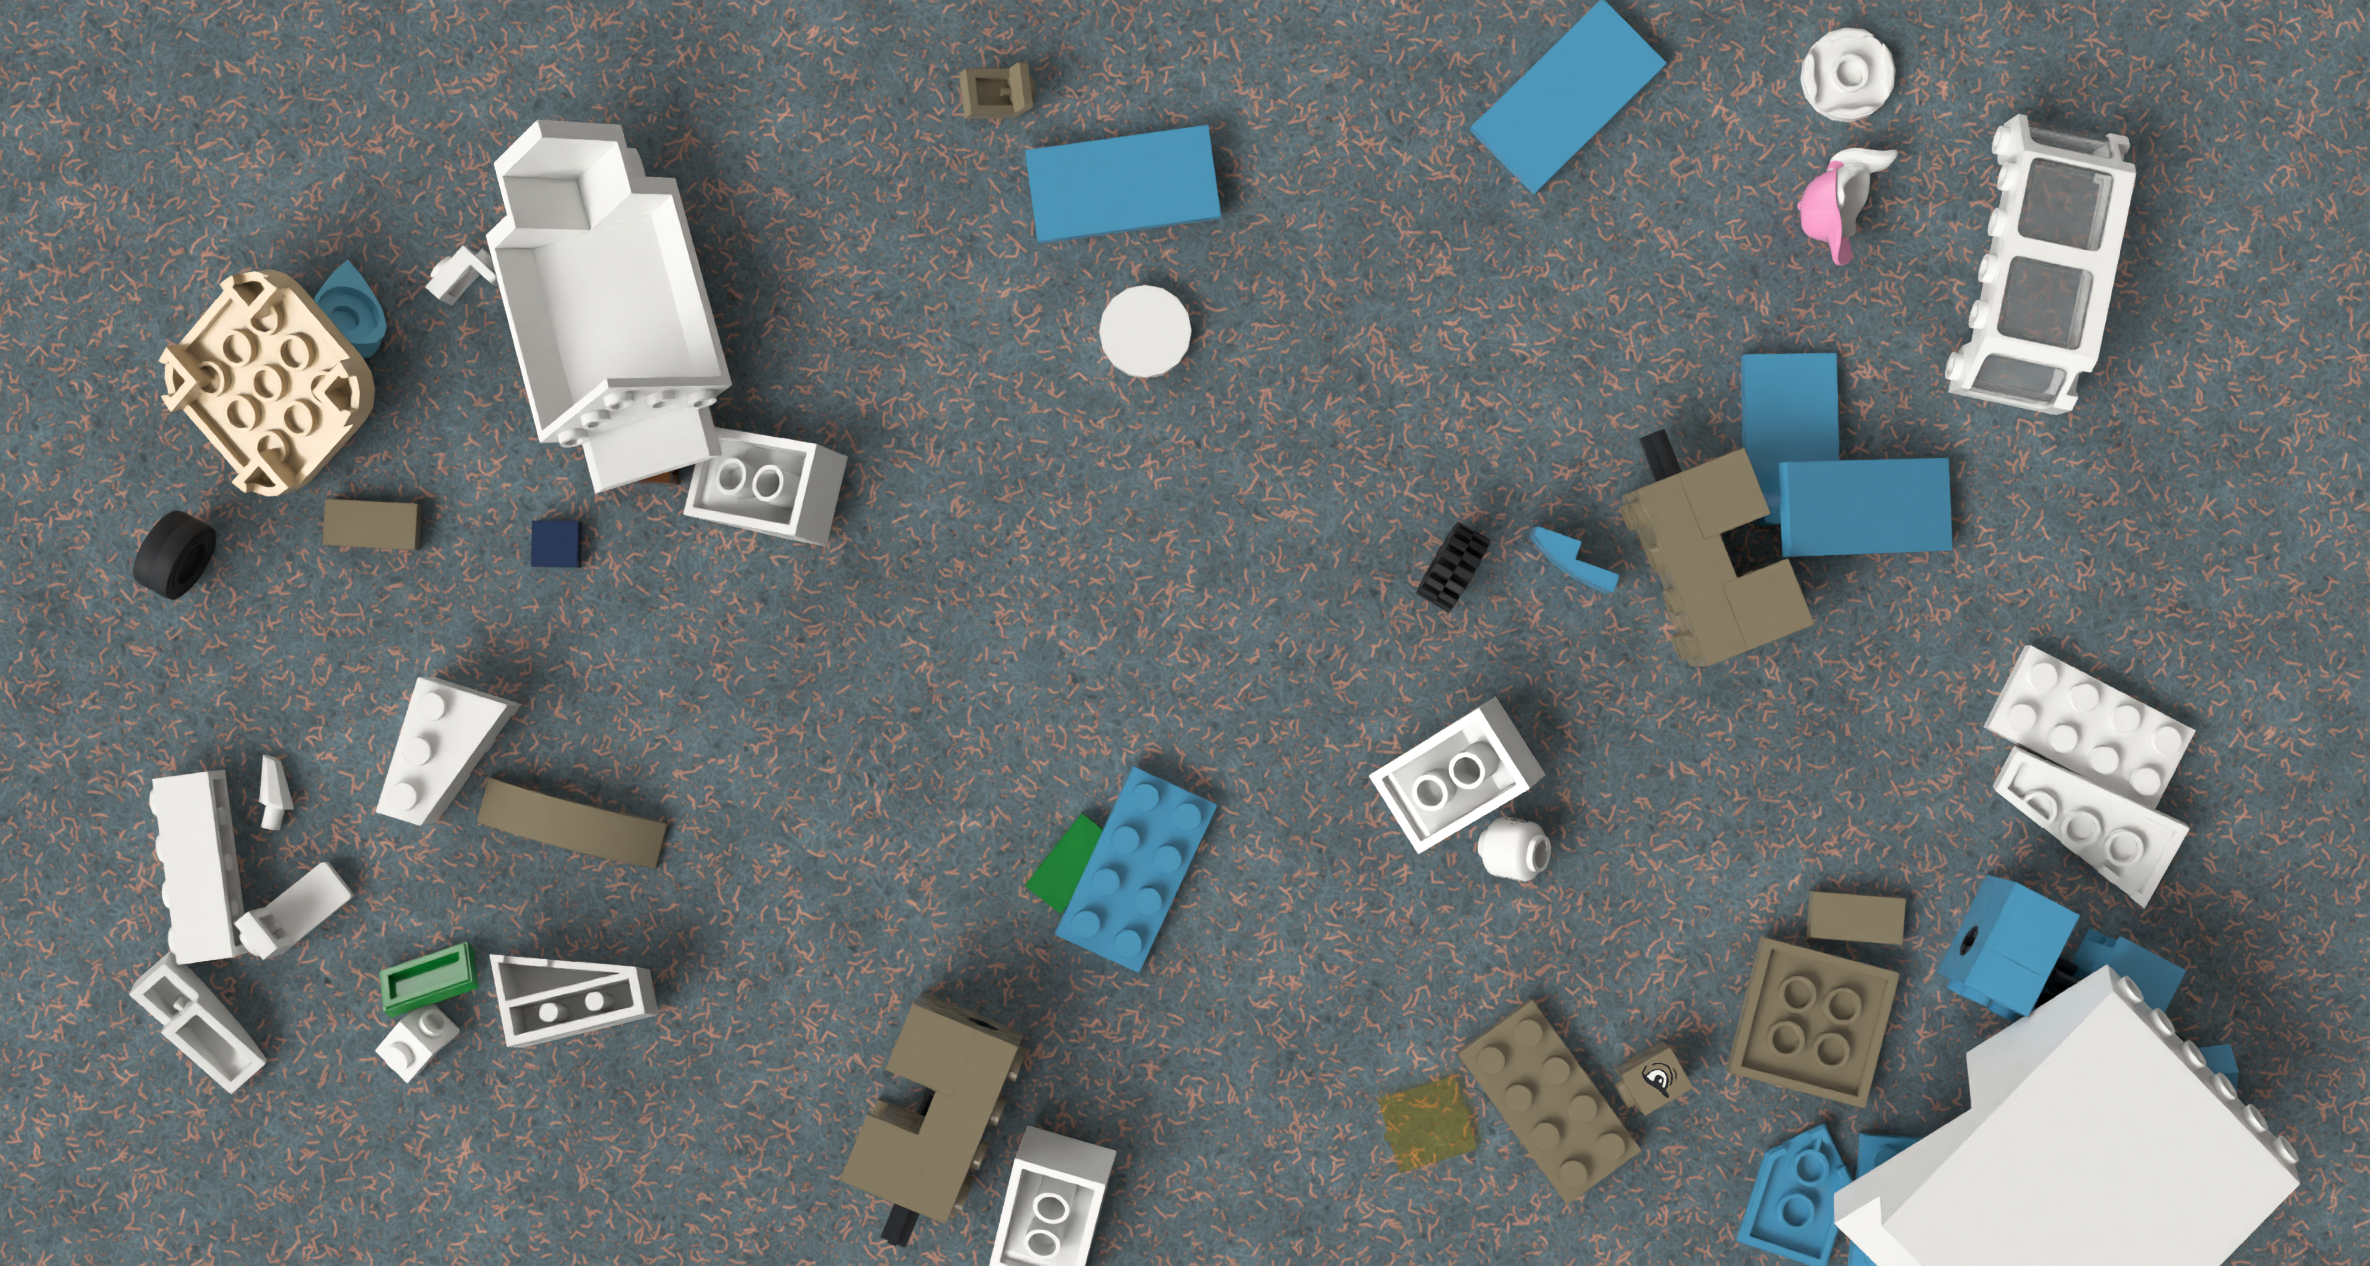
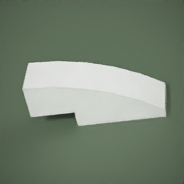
M171 950L134 983L129 995L164 1025L161 1033L230 1094L266 1064L267 1059L245 1029L187 965H177L176 955Z

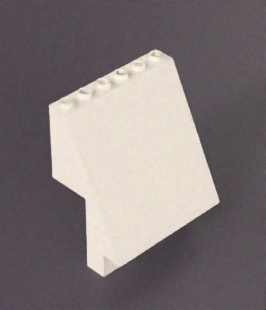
M2107 964L2030 1012L2028 1017H2022L1967 1052L1966 1059L1972 1109L1834 1193V1224L1877 1266H2220L2300 1185L2295 1166L2299 1158L2285 1137L2279 1136L2276 1138L2268 1130L2264 1117L2252 1104L2245 1106L2237 1098L2235 1088L2221 1072L2214 1074L2206 1066V1060L2197 1046L2190 1040L2183 1042L2175 1034L2174 1026L2166 1014L2159 1008L2152 1010L2143 1001L2144 997L2135 982L2128 976L2121 978Z

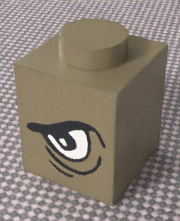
M1663 1041L1656 1043L1614 1068L1621 1079L1614 1083L1621 1099L1627 1108L1635 1105L1645 1116L1694 1088L1671 1047Z

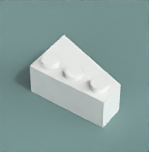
M418 677L376 812L419 826L437 823L470 777L471 771L484 753L488 752L496 741L497 735L522 704L436 677Z

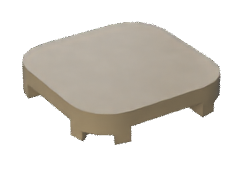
M273 269L231 275L219 284L224 291L178 345L165 348L159 362L166 364L164 378L168 394L161 397L170 412L184 410L236 470L238 475L232 481L236 487L244 493L256 492L265 496H279L299 490L311 482L366 421L374 404V381L372 372L362 355L303 287L289 275Z

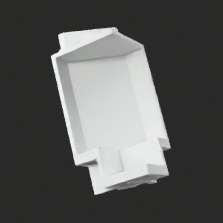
M537 120L494 162L507 215L486 235L540 443L559 442L560 446L565 448L582 444L595 494L722 456L709 406L717 401L716 397L729 388L732 382L676 179L646 177L642 160L636 148H627L621 125Z

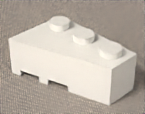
M489 954L507 1047L525 1048L659 1015L650 969Z

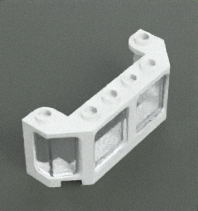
M2021 114L2004 123V126H1999L1993 139L1992 153L1998 154V164L2003 165L1997 182V188L2002 190L1999 208L1994 209L1988 225V235L1993 236L1990 253L1984 256L1979 268L1978 280L1983 282L1980 300L1975 301L1969 316V327L1974 328L1972 340L1970 343L1963 345L1958 353L1952 352L1946 365L1945 378L1951 380L1949 393L2053 415L2072 411L2078 399L2076 387L2079 373L2082 371L2091 373L2098 360L2131 202L2136 170L2134 164L2123 162L2124 155L2130 148L2128 137L2111 133L2101 136L2030 121L2026 115Z

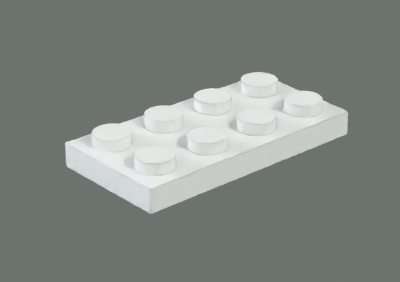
M2025 645L1984 725V728L2060 767L2153 809H2156L2196 731L2031 645Z

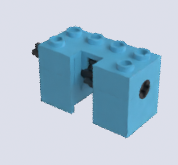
M1986 875L1936 973L1950 980L1946 987L1947 989L1985 1007L1991 1001L1988 1007L1989 1011L2014 1023L2017 1015L2028 1017L2030 1012L2107 964L2121 978L2128 976L2135 982L2144 997L2143 1001L2152 1010L2159 1008L2165 1013L2187 970L2119 936L2118 940H2115L2092 928L2088 929L2073 961L2070 962L2060 957V954L2080 915L2017 882ZM2175 1032V1034L2184 1042L2185 1037Z

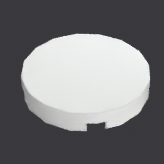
M1842 28L1827 33L1810 48L1802 62L1801 84L1805 98L1818 113L1831 120L1852 122L1867 118L1880 108L1889 97L1894 88L1895 65L1889 49L1884 43L1881 45L1877 39L1873 38V34L1863 29Z
M1149 285L1127 288L1115 296L1102 314L1099 330L1103 351L1113 366L1128 376L1139 378L1162 376L1178 366L1189 349L1192 332L1188 312L1180 300L1163 288Z

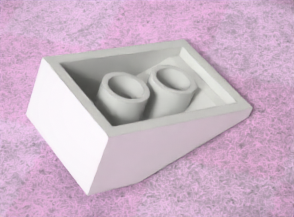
M715 427L722 456L695 464L683 515L785 539L826 546L848 457L818 444Z
M1495 696L1378 769L1369 777L1415 850L1420 854L1530 789L1546 774Z
M1027 1125L1014 1160L989 1266H1086L1117 1151Z

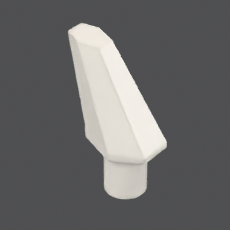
M263 755L259 802L266 805L261 827L270 830H280L284 811L293 810L294 806L281 761L269 755Z

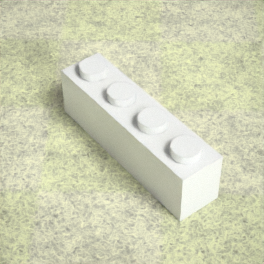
M225 770L152 779L153 789L150 792V807L153 814L157 816L160 834L156 839V852L159 860L164 864L166 879L162 886V898L165 906L170 909L172 924L168 933V943L171 952L176 954L177 965L231 958L248 953L249 951L240 940L239 935L241 932L234 924L244 915Z

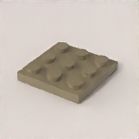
M1761 936L1726 1070L1732 1074L1865 1108L1900 973Z

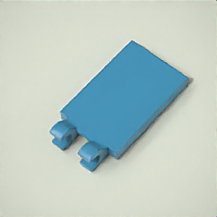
M1837 353L1744 354L1741 356L1742 448L1746 450L1771 513L1757 519L1758 526H1777L1781 524L1778 463L1839 461Z

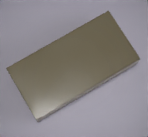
M325 499L322 545L420 551L422 505L415 503Z
M1809 890L1806 936L1820 939L1903 945L1906 898Z

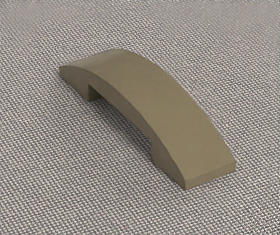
M494 777L488 778L477 822L549 845L654 869L657 868L668 828V823L627 812L619 813L536 791L535 788Z

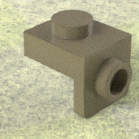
M1017 62L1010 68H966L959 73L965 119H1012L1019 117L1033 107L1036 86L1033 77L1029 75L1027 62Z

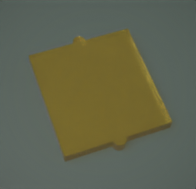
M1454 1075L1377 1099L1387 1130L1383 1136L1386 1141L1391 1143L1400 1173L1477 1150L1467 1118L1471 1112L1469 1108L1463 1105Z

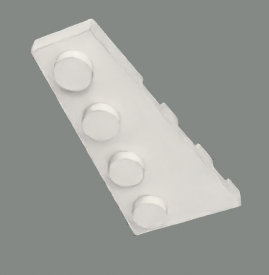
M2016 746L2013 747L1993 784L1996 792L2039 826L2045 828L2060 840L2063 845L2088 862L2101 875L2117 885L2144 909L2190 829L2186 823Z

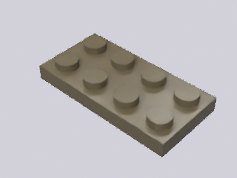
M1531 998L1456 1052L1566 1205L1642 1151Z

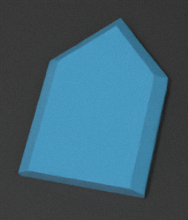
M1821 1123L1764 1152L1736 1238L1737 1242L1810 1266L1828 1265L1839 1228L1834 1224V1193L1854 1180L1843 1163L1825 1123Z

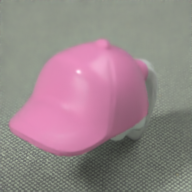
M1863 148L1842 150L1831 158L1827 172L1815 178L1805 189L1802 199L1798 203L1802 229L1809 237L1829 243L1832 258L1836 265H1846L1852 259V247L1849 237L1856 234L1857 227L1855 221L1868 197L1870 174L1882 171L1890 166L1897 157V150L1878 151Z

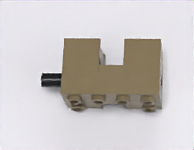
M1665 428L1639 438L1655 483L1622 495L1625 505L1620 506V512L1627 529L1630 532L1636 530L1646 558L1653 571L1659 574L1665 589L1663 591L1664 603L1677 633L1671 636V641L1678 658L1681 661L1687 660L1690 667H1708L1815 625L1788 558L1773 564L1766 562L1735 574L1732 566L1735 564L1727 543H1723L1720 534L1771 514L1745 448L1682 472Z
M923 991L912 1003L885 1070L928 1088L924 1092L916 1113L878 1098L872 1114L867 1113L840 1179V1181L894 1203L880 1237L888 1240V1243L891 1245H900L902 1247H907L920 1214L944 1224L947 1223L951 1211L961 1214L975 1180V1177L967 1175L970 1167L979 1170L989 1143L981 1140L988 1123L997 1126L1007 1099L999 1096L1006 1079L1015 1082L1028 1051V1048L1020 1045L1025 1033Z

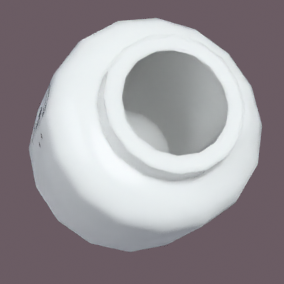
M1501 817L1495 819L1488 826V829L1480 835L1478 853L1482 857L1483 864L1488 873L1497 877L1524 882L1532 880L1547 867L1551 855V845L1540 825L1532 821Z

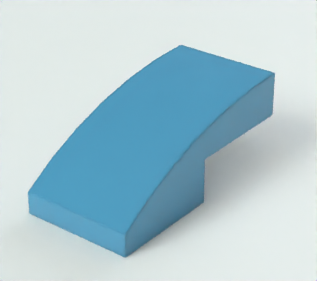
M1539 526L1531 529L1529 539L1560 570L1593 589L1606 594L1614 592L1619 574L1576 560L1582 541Z

